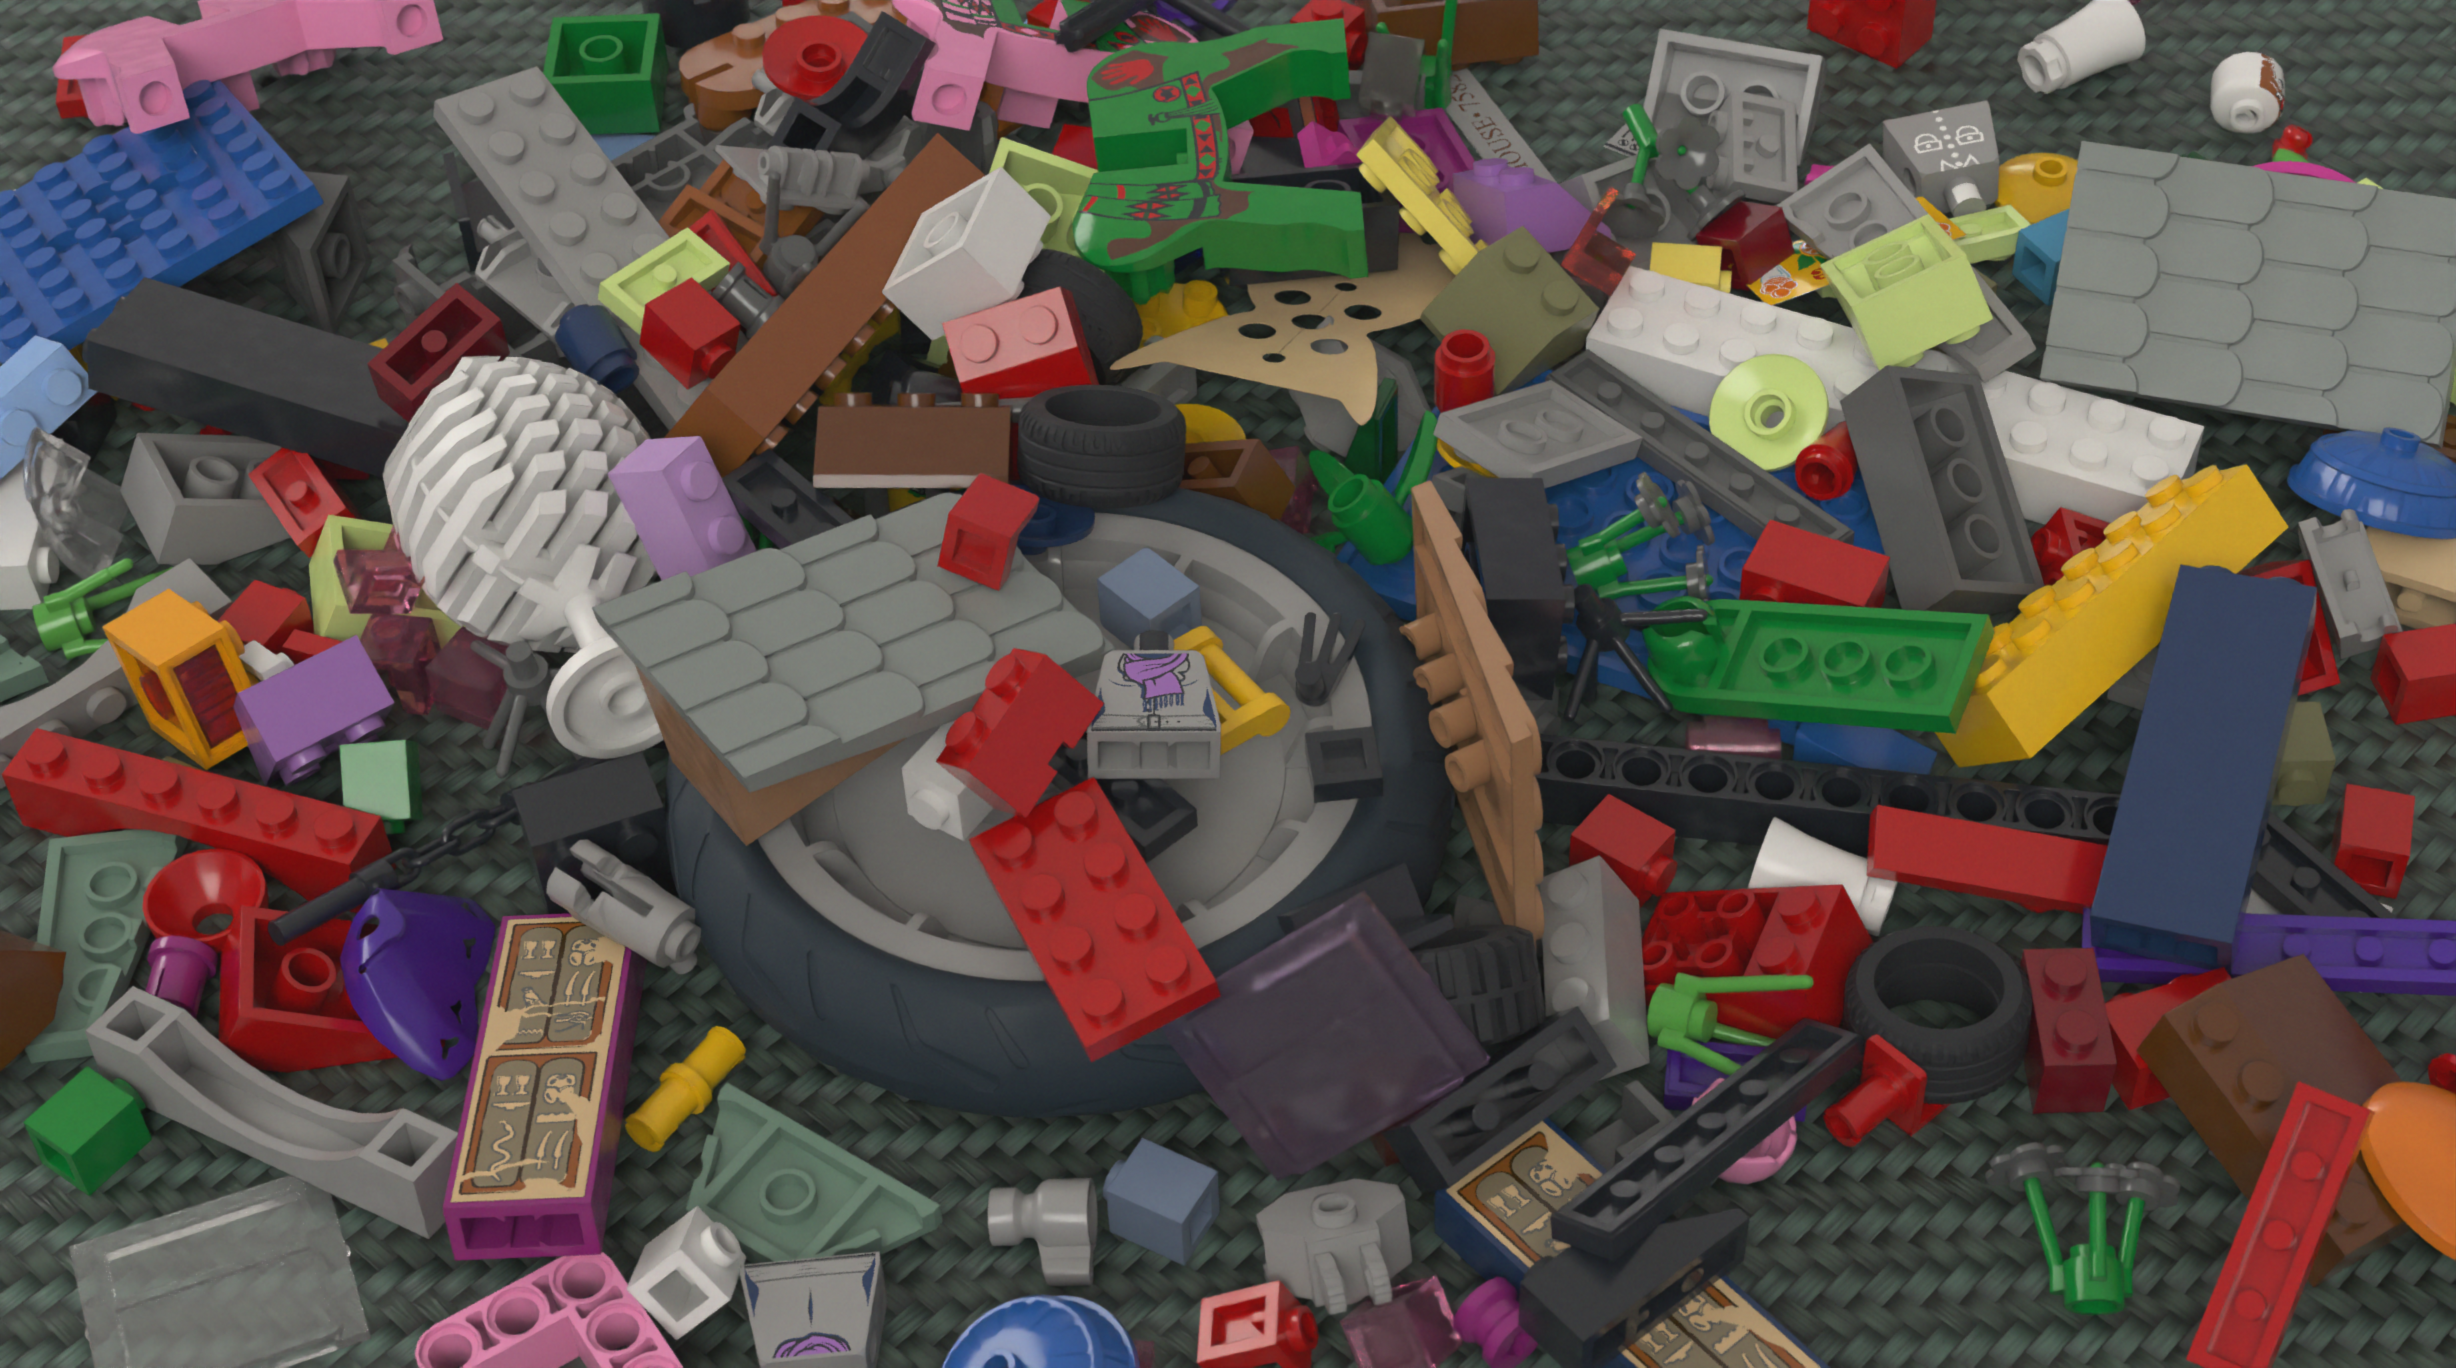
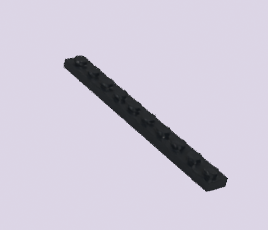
M770 448L722 478L738 513L780 549L854 521L853 518L821 491L813 488V485ZM1087 730L1074 749L1067 748L1061 744L1048 763L1057 771L1051 783L1062 792L1088 780ZM1096 779L1146 864L1198 826L1197 809L1162 779Z

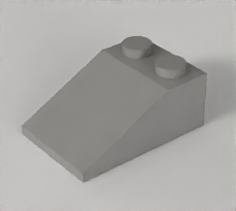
M137 433L120 492L157 563L176 566L190 558L195 564L216 565L291 538L248 476L252 470L282 447L246 436Z

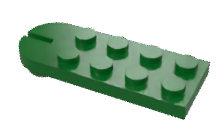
M1691 596L1674 597L1662 602L1652 611L1704 609L1708 613L1705 621L1649 625L1650 628L1644 629L1641 632L1645 647L1649 653L1648 672L1671 701L1673 709L1681 712L1952 734L1957 732L1995 633L1989 614L1732 599L1703 601Z

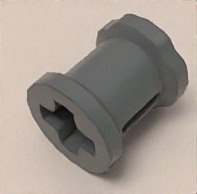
M738 262L714 289L711 296L747 329L745 336L750 340L781 306L785 299L781 295L772 297L745 274L746 267Z

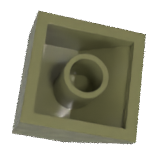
M1521 226L1479 251L1422 311L1420 319L1440 342H1442L1447 334L1462 329L1480 332L1488 339L1490 346L1495 352L1494 397L1513 392L1581 350L1599 308L1524 226Z

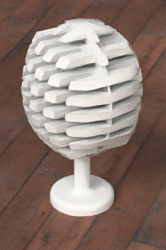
M501 356L462 357L451 376L430 391L385 464L383 480L388 505H390L396 535L399 531L401 549L406 560L411 556V568L419 582L423 583L422 589L427 596L453 622L460 627L464 625L474 635L504 646H509L517 641H525L531 646L533 651L559 653L561 648L565 647L564 652L576 653L556 674L549 688L546 701L549 724L556 738L565 748L578 755L597 759L624 757L646 750L664 740L635 664L599 625L592 607L654 584L653 582L658 576L635 529V524L627 513L608 476V473L646 439L651 438L641 426L638 418L620 398L618 399L610 389L603 385H598V381L571 368L566 369L554 363L523 357H506L504 361L499 362L498 360Z

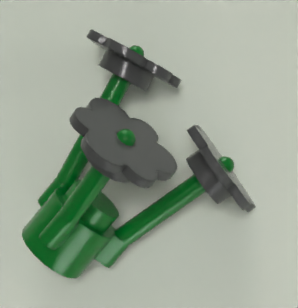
M1647 473L1639 474L1636 484L1640 493L1634 497L1638 508L1600 532L1579 539V545L1566 550L1578 586L1582 584L1591 585L1595 592L1598 591L1600 598L1614 600L1622 596L1688 589V596L1699 598L1703 601L1711 600L1710 585L1713 583V577L1709 575L1704 545H1697V562L1686 564L1685 576L1618 582L1617 577L1628 574L1622 552L1666 532L1672 538L1680 535L1679 526L1687 535L1694 533L1698 540L1702 539L1707 546L1715 543L1708 511L1701 503L1699 494L1690 481L1679 480L1675 483L1679 496L1676 500L1672 501V511L1660 487L1652 482ZM1645 520L1649 524L1648 526H1645L1635 532H1632L1616 540L1617 537L1626 533L1627 531L1644 522Z
M2037 1142L2021 1145L2012 1150L2010 1154L1993 1158L1990 1161L1991 1169L1985 1174L1988 1184L1997 1186L2009 1184L2012 1190L2026 1191L2049 1268L2050 1294L2064 1295V1308L2072 1313L2107 1315L2122 1311L2125 1308V1298L2133 1296L2132 1269L2143 1212L2153 1211L2158 1207H2173L2177 1205L2181 1186L2180 1181L2174 1177L2163 1175L2158 1167L2143 1162H2133L2127 1166L2110 1163L2105 1165V1167L2103 1164L2095 1162L2091 1167L2087 1168L2065 1167L2063 1158L2066 1154L2063 1146L2054 1145L2045 1148L2044 1144ZM2052 1175L2055 1177L2075 1178V1192L2089 1193V1243L2072 1246L2070 1248V1259L2065 1261L2062 1257L2041 1187L2052 1179ZM2106 1193L2115 1196L2117 1202L2127 1208L2117 1259L2115 1258V1248L2106 1245Z

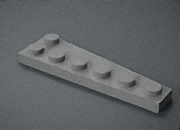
M1870 143L1776 205L1783 208L1789 229L1828 260L1928 214ZM1972 267L1993 320L1980 325V331L1966 341L1957 344L1943 342L1936 346L1973 375H1979L1980 380L1986 383L2037 349L2028 332Z

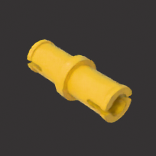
M715 1026L711 1028L703 1041L682 1063H673L668 1066L660 1076V1086L635 1113L630 1114L626 1119L625 1128L629 1136L642 1148L652 1152L659 1151L664 1146L665 1141L691 1113L699 1114L706 1109L713 1099L712 1091L737 1064H740L745 1059L746 1049L741 1040L724 1027Z

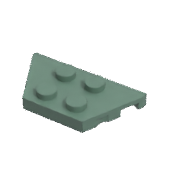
M728 1082L720 1089L717 1099L719 1114L713 1135H707L700 1157L703 1169L700 1176L693 1182L686 1212L688 1213L698 1206L713 1222L725 1225L738 1240L741 1251L747 1256L746 1259L753 1264L879 1251L881 1255L937 1229L943 1222L941 1207L938 1203Z

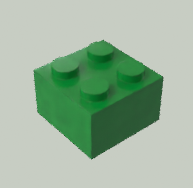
M660 13L553 17L543 74L588 133L642 134L645 132H660L669 69Z

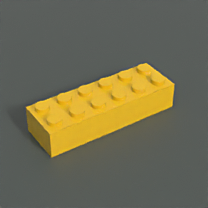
M2247 464L2220 471L2216 465H2213L2187 479L2181 480L2178 475H2172L2158 482L2145 494L2148 503L2137 512L2126 513L2110 523L2103 531L2106 539L2095 549H2086L2070 558L2061 567L2064 576L2053 586L2047 585L2029 594L2018 605L2022 612L2009 624L2002 623L1994 627V636L1956 734L1934 732L1959 768L2032 758L2161 642L2180 564L2199 568L2208 565L2220 566L2237 574L2289 528Z

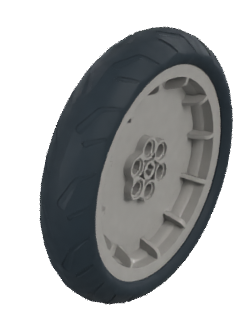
M1021 479L1012 480L1010 485L1025 483ZM1178 487L1166 498L1144 506L1116 509L1092 508L1095 512V525L1093 531L1087 537L1071 544L1047 548L1044 553L1039 555H1023L1041 574L1055 582L1061 594L1080 613L1096 623L1102 635L1116 650H1132L1106 630L1100 622L1097 578L1141 549H1151L1200 586L1202 626L1209 627L1222 640V650L1265 693L1274 692L1290 707V718L1286 725L1276 734L1269 737H1263L1258 734L1220 756V779H1162L1197 809L1198 826L1148 862L1147 866L1214 976L1220 991V997L1091 1063L975 857L969 842L970 838L1016 815L993 808L972 833L962 841L940 829H929L921 825L912 815L908 814L901 768L942 725L908 737L747 846L676 767L669 755L666 773L665 816L666 844L672 877L680 900L695 909V924L701 928L700 940L720 972L727 978L737 996L775 1031L822 1063L837 1067V1071L931 1106L967 1113L1016 1118L1021 1116L1045 1118L1112 1114L1167 1103L1236 1079L1317 1033L1362 993L1360 973L1341 981L1301 982L1300 974L1293 961L1289 944L1277 916L1395 863H1406L1421 906L1424 908L1430 899L1444 856L1455 801V788L1449 780L1445 769V757L1453 753L1452 746L1449 748L1442 747L1434 738L1429 725L1430 711L1443 706L1442 701L1431 705L1428 700L1427 690L1418 686L1413 676L1414 669L1424 665V662L1416 656V648L1406 635L1400 632L1399 628L1404 623L1395 611L1347 563H1342L1336 559L1334 553L1278 519H1270L1265 513L1233 500ZM966 490L954 491L949 493H960L961 495H963ZM926 499L916 501V502H914V503H911V504H909V505H906V506H904V507H901V508H899V509H896V510H894V511H891V512H889V513H886V514H884V515H881V516H879V517H876L875 519L880 518V517H883V516L888 515V514H890V513H893V512H895V511L901 510V509L906 508V507H908V506H911V505H913V504L919 503V502L924 501V500H926ZM1308 612L1316 614L1312 661L1314 662L1318 658L1330 616L1333 613L1341 614L1342 618L1330 664L1334 663L1355 621L1358 619L1364 620L1366 625L1351 663L1330 699L1324 705L1310 707L1301 703L1296 697L1295 671L1300 658L1305 615ZM1101 669L1076 677L1075 679L1095 695ZM1209 675L1211 687L1234 710L1241 707ZM1373 726L1383 774V796L1314 803L1305 753V733ZM1050 782L1036 805L1062 793V791Z

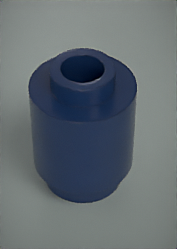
M582 304L570 309L562 316L559 322L560 326L555 333V342L574 370L598 381V385L605 386L614 394L625 390L636 380L640 372L638 365L634 361L637 360V353L606 307Z

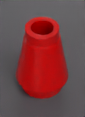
M1846 421L1838 423L1834 428L1805 447L1796 458L1795 477L1797 484L1811 498L1830 500L1844 495L1852 486L1859 464Z

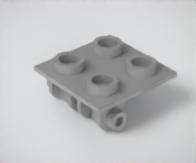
M716 145L715 151L733 168V173L738 178L747 181L760 194V200L765 204L768 176L772 171L780 174L779 210L790 211L794 209L795 205L810 206L825 213L839 215L843 214L845 209L851 210L860 201L867 204V210L870 208V205L857 194L860 183H865L869 178V164L866 160H861L860 156L856 153L832 151L829 153L826 150L814 152L812 149L772 146L766 150Z

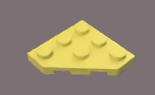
M1390 116L1372 133L1356 154L1363 162L1359 166V170L1377 191L1383 193L1388 189L1403 205L1399 209V214L1404 221L1420 236L1428 232L1442 247L1438 252L1440 259L1452 273L1457 275L1479 251L1488 247V244L1482 239L1475 245L1469 238L1474 233L1470 226L1472 220L1449 189L1446 188L1441 194L1435 187L1439 183L1436 175L1438 170L1424 151Z

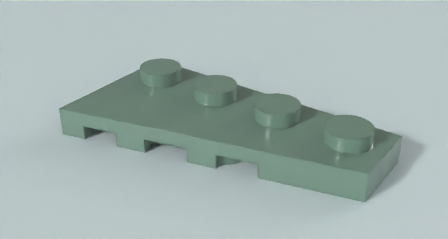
M133 829L49 839L37 943L65 951L66 957L63 968V986L58 996L55 1019L24 1048L31 1063L93 1056L85 1030L126 993L151 932L142 909L143 896L148 884L155 875L170 862L182 856L188 842L187 838L151 830Z

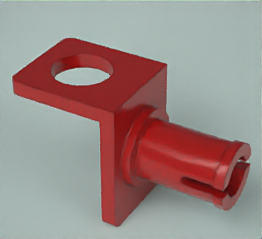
M1874 1034L1866 1041L1860 1084L1837 1103L1826 1108L1824 1111L1826 1114L1823 1117L1826 1127L1840 1143L1845 1146L1854 1147L1861 1142L1865 1135L1886 1118L1890 1119L1912 1137L1950 1104L1923 1103L1927 1083L1925 1071L1881 1036Z

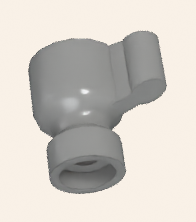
M1092 1178L1048 1179L1041 1182L1032 1194H1024L1017 1187L991 1188L988 1199V1230L992 1246L1020 1245L1025 1238H1034L1038 1244L1043 1273L1048 1286H1082L1093 1284V1251L1097 1242L1098 1207L1096 1187Z

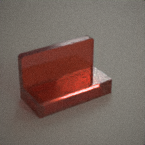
M1611 186L1595 207L1560 265L1609 296H1612L1636 256L1632 251L1597 231L1620 191Z

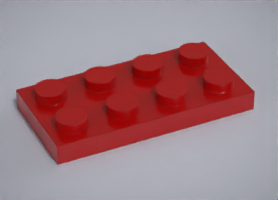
M1095 777L1034 806L1027 818L1016 815L969 839L975 857L1091 1063L1221 996L1214 976Z

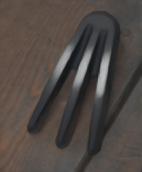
M1308 612L1305 615L1300 658L1295 671L1296 697L1301 703L1310 707L1324 705L1330 699L1351 663L1366 625L1364 620L1358 619L1355 621L1334 663L1330 664L1342 618L1341 614L1333 613L1330 616L1318 658L1314 662L1312 661L1316 614Z

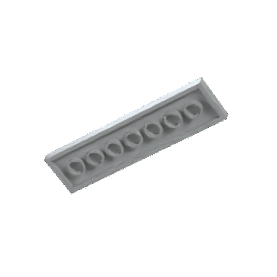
M538 66L435 100L434 119L575 306L587 304L590 306L602 305L606 307L598 300L600 283L670 239ZM607 308L637 353V359L634 361L638 365L640 372L633 382L670 431L713 379L707 378L687 390L639 344L640 335ZM741 329L739 331L736 354L749 341Z

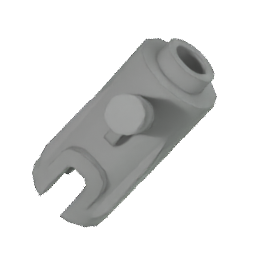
M579 840L569 849L573 856L583 861L581 868L583 875L608 891L612 896L602 891L598 898L593 901L586 888L579 881L555 867L548 879L546 891L552 901L565 908L576 920L616 943L630 948L657 966L664 968L669 965L677 974H685L694 968L697 962V955L694 953V950L701 938V928L695 924V909L665 891L638 870L623 864L614 855L589 840Z

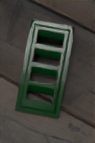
M1384 377L1381 385L1377 387L1376 405L1371 419L1364 425H1358L1343 464L1354 475L1364 474L1370 480H1378L1383 485L1398 464V385L1395 379Z

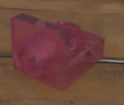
M382 613L372 614L360 638V642L375 669L388 670L389 682L397 688L404 713L429 715L447 672L432 618Z

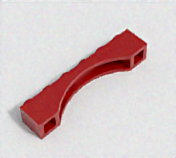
M39 728L33 731L2 773L4 782L24 826L65 837L89 835L115 829L151 830L181 836L216 849H229L245 854L254 860L263 872L279 880L308 901L348 881L349 875L354 871L392 853L381 816ZM396 863L391 864L392 868L396 870ZM361 904L349 912L358 913L363 905Z

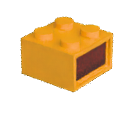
M167 589L102 626L152 730L205 770L248 746L233 705L237 693L259 682L250 672L245 671L239 656L245 653V648L239 635L226 620L217 622L211 618L207 610L198 601L190 603L171 589Z

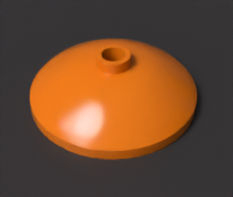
M2401 1081L2386 1084L2372 1094L2362 1105V1107L2375 1112L2360 1148L2363 1159L2374 1182L2398 1215L2430 1245L2456 1261V1094L2422 1083Z

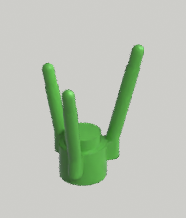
M125 558L63 591L44 596V602L33 605L32 611L39 635L46 650L51 652L63 648L67 660L88 653H95L108 639H86V634L97 630L92 611L133 596L137 588L173 567L152 573L86 599L84 595L133 568V561Z
M1679 972L1675 978L1674 985L1661 983L1656 988L1648 1010V1034L1651 1037L1658 1038L1657 1045L1659 1047L1682 1052L1730 1076L1742 1066L1695 1041L1707 1043L1713 1037L1738 1045L1768 1047L1776 1039L1717 1023V1004L1707 1000L1705 993L1809 989L1813 986L1814 981L1809 975L1701 978Z

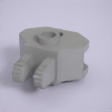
M1351 1179L1285 1193L1256 1215L1257 1227L1264 1242L1266 1264L1263 1265L1266 1282L1280 1280L1295 1297L1312 1299L1315 1307L1325 1305L1329 1315L1347 1311L1346 1305L1356 1303L1369 1295L1374 1305L1391 1302L1392 1290L1390 1279L1412 1263L1405 1198L1396 1184Z

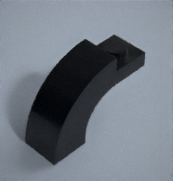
M882 11L842 78L829 91L818 98L803 100L795 97L767 148L781 146L812 149L814 152L826 150L829 153L830 151L856 153L860 156L861 160H864L891 134L915 100L907 92L936 43Z

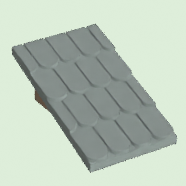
M2081 141L2077 173L2075 175L2067 220V231L2065 232L2056 282L2057 288L2054 294L2046 339V350L2044 351L2040 378L2043 381L2340 432L2361 430L2382 433L2383 428L2386 427L2398 428L2418 435L2421 438L2420 443L2430 447L2442 448L2456 370V199L2380 189L2378 186L2266 171L2252 166L2180 157L2178 154Z
M942 493L877 519H874L870 514L779 550L773 548L761 549L691 577L685 571L592 607L599 625L635 664L672 762L746 846L908 737L955 721L964 713L969 712L986 689L985 679L990 669L999 659L1010 654L1013 648L1046 654L1073 678L1101 669L1104 655L1112 650H1116V648L1102 635L1100 628L1093 620L1080 613L1061 594L1055 582L1041 574L1022 555L1017 545L1009 578L999 591L938 567L948 513L962 495L960 493Z

